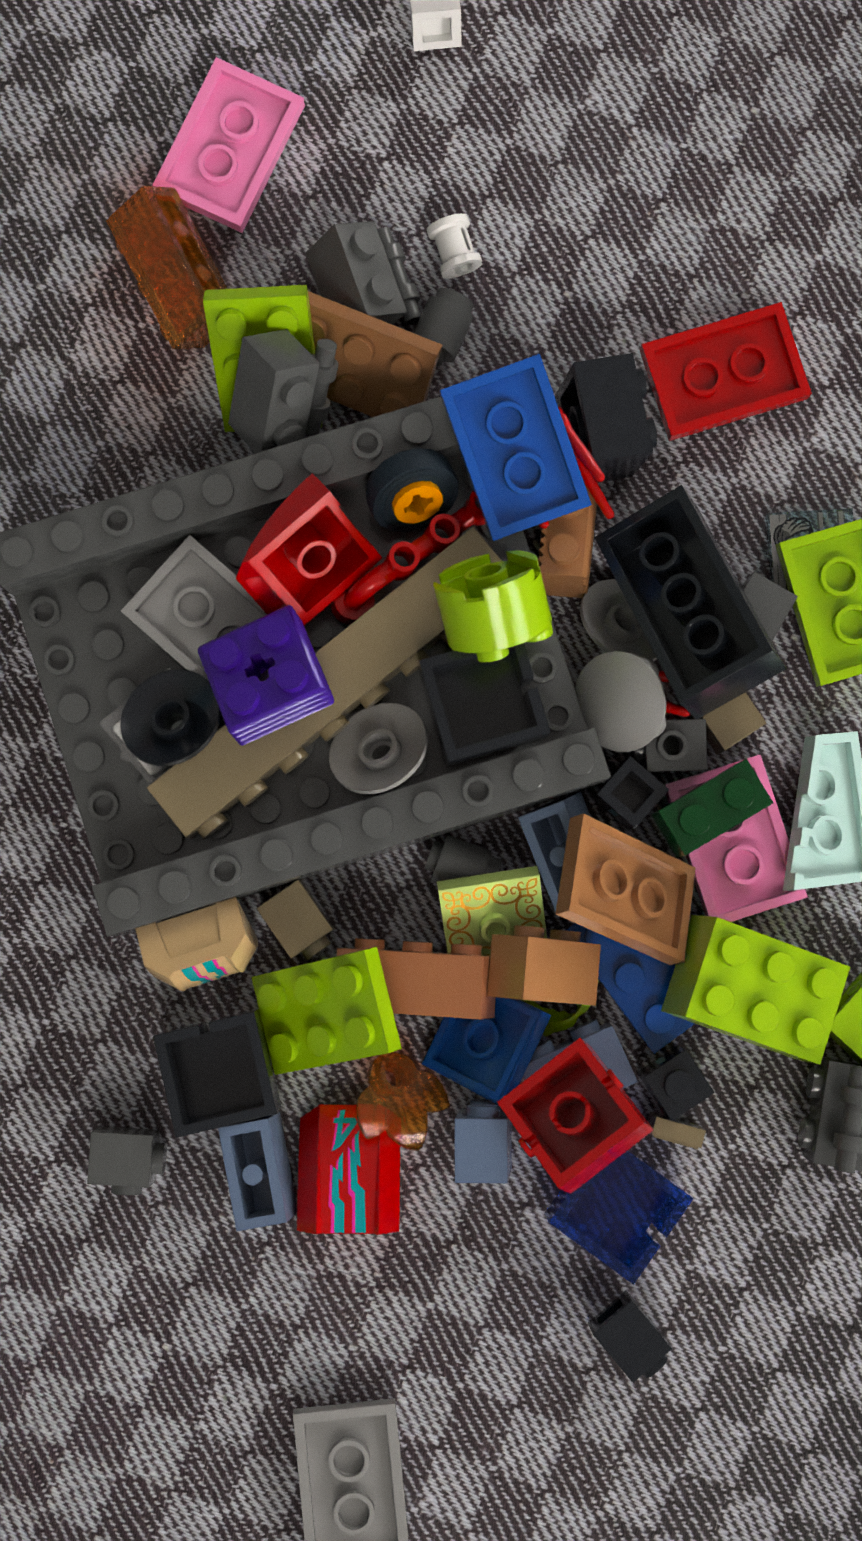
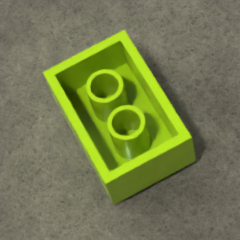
M691 915L685 962L675 965L661 1012L790 1058L821 1065L850 966L718 917Z

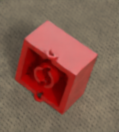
M582 1038L577 1039L497 1101L521 1135L518 1142L523 1150L531 1158L536 1156L556 1186L570 1194L654 1130L624 1091V1085L616 1077L611 1068L608 1070L593 1048Z

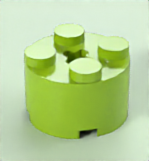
M519 550L506 551L508 561L491 563L489 554L479 555L458 562L439 574L441 584L434 582L433 587L447 642L453 651L476 653L479 662H493L505 658L509 654L508 648L524 642H538L551 637L553 634L552 617L538 558L531 552Z

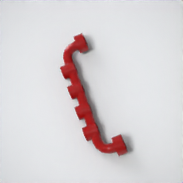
M474 490L462 508L452 515H436L425 529L424 534L413 542L402 541L394 544L386 555L384 562L372 569L360 580L354 582L332 601L331 610L336 619L344 624L351 625L374 606V594L393 580L402 581L410 577L420 561L433 552L441 553L455 542L459 534L472 525H484L485 521L482 512L475 504L477 498ZM435 529L444 530L448 538L439 537ZM394 556L405 558L408 566H400L395 561Z

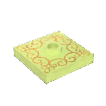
M537 866L437 881L447 953H451V944L482 945V955L490 956L492 934L513 935L514 925L545 928L544 938H547L540 874Z

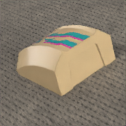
M236 897L158 923L154 922L135 928L145 968L155 978L180 991H186L188 988L232 974L243 973L258 947L257 936Z

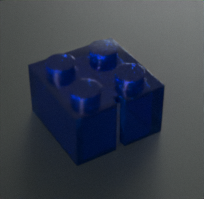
M629 1149L572 1194L560 1190L545 1211V1215L552 1226L634 1285L661 1247L655 1237L647 1231L650 1224L653 1223L660 1233L668 1237L694 1198L684 1188Z

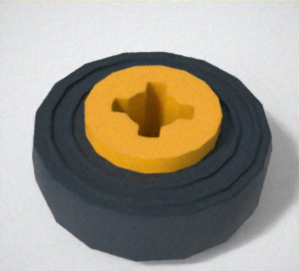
M414 448L402 451L384 460L371 473L366 484V502L374 518L384 528L397 532H410L427 527L436 515L446 514L452 508L458 497V478L447 458L433 449Z

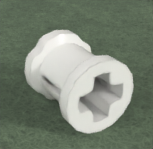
M460 213L443 217L429 225L426 230L428 237L431 240H435L442 261L440 271L443 278H456L471 273L482 265L481 256L479 253L474 252L467 230L470 225L467 214Z

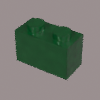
M745 759L652 813L651 816L675 856L682 857L773 804V801L752 766Z

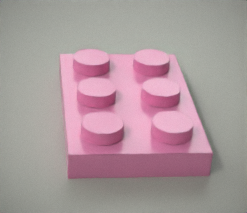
M216 57L152 185L154 192L243 233L305 107L304 97Z
M761 755L747 758L772 799L773 804L686 855L688 864L696 868L694 882L705 916L718 917L733 922L808 898L805 889L783 891L790 842ZM741 761L664 785L669 789L666 793L668 803L678 799Z

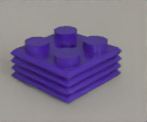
M291 605L282 607L211 640L197 649L228 732L241 746L329 707L334 703V697L303 622ZM268 670L269 678L265 681H260L258 678L261 677L264 671Z

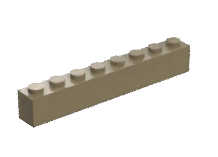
M474 526L315 653L334 697V703L331 706L244 746L238 744L235 738L228 732L225 724L215 733L210 743L200 753L183 763L174 765L147 787L148 791L185 837L193 839L199 834L204 840L214 834L228 821L224 816L226 811L239 801L244 807L251 804L269 788L264 782L279 769L284 774L295 769L309 756L305 748L320 736L327 742L340 733L350 723L345 717L360 704L365 709L376 704L390 691L386 683L401 671L406 677L416 672L419 660L429 658L426 651L442 639L448 645L433 583L441 584L439 574L446 568L475 556L489 554L491 563L502 561Z

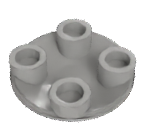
M624 651L606 652L589 661L577 679L575 691L587 728L595 727L600 744L606 749L616 752L638 750L649 744L655 737L660 736L666 728V696L664 688L658 677L659 670L657 665L648 657H638Z

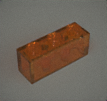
M142 186L106 222L115 237L118 250L125 257L137 280L139 291L147 299L159 322L160 331L165 339L169 341L172 349L204 348L210 343L203 305L205 290L228 288L176 189L171 187Z

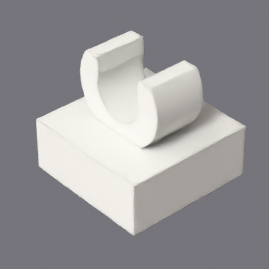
M410 0L414 51L462 47L460 0Z

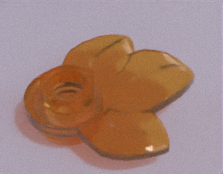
M397 1052L382 1054L371 1063L368 1070L369 1086L363 1090L357 1099V1122L361 1132L367 1139L374 1138L386 1130L388 1136L398 1145L412 1151H418L423 1147L427 1135V1113H435L447 1109L450 1106L448 1096L438 1078L431 1073L418 1071L409 1057ZM385 1071L394 1074L396 1086H392L388 1082Z

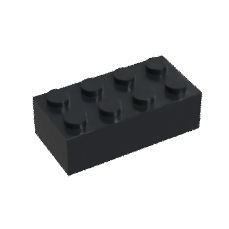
M682 485L594 537L680 704L696 720L787 669L702 514Z

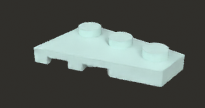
M858 731L805 737L783 891L862 882V758Z

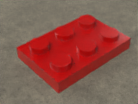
M782 302L643 343L639 349L669 441L804 401L812 394Z

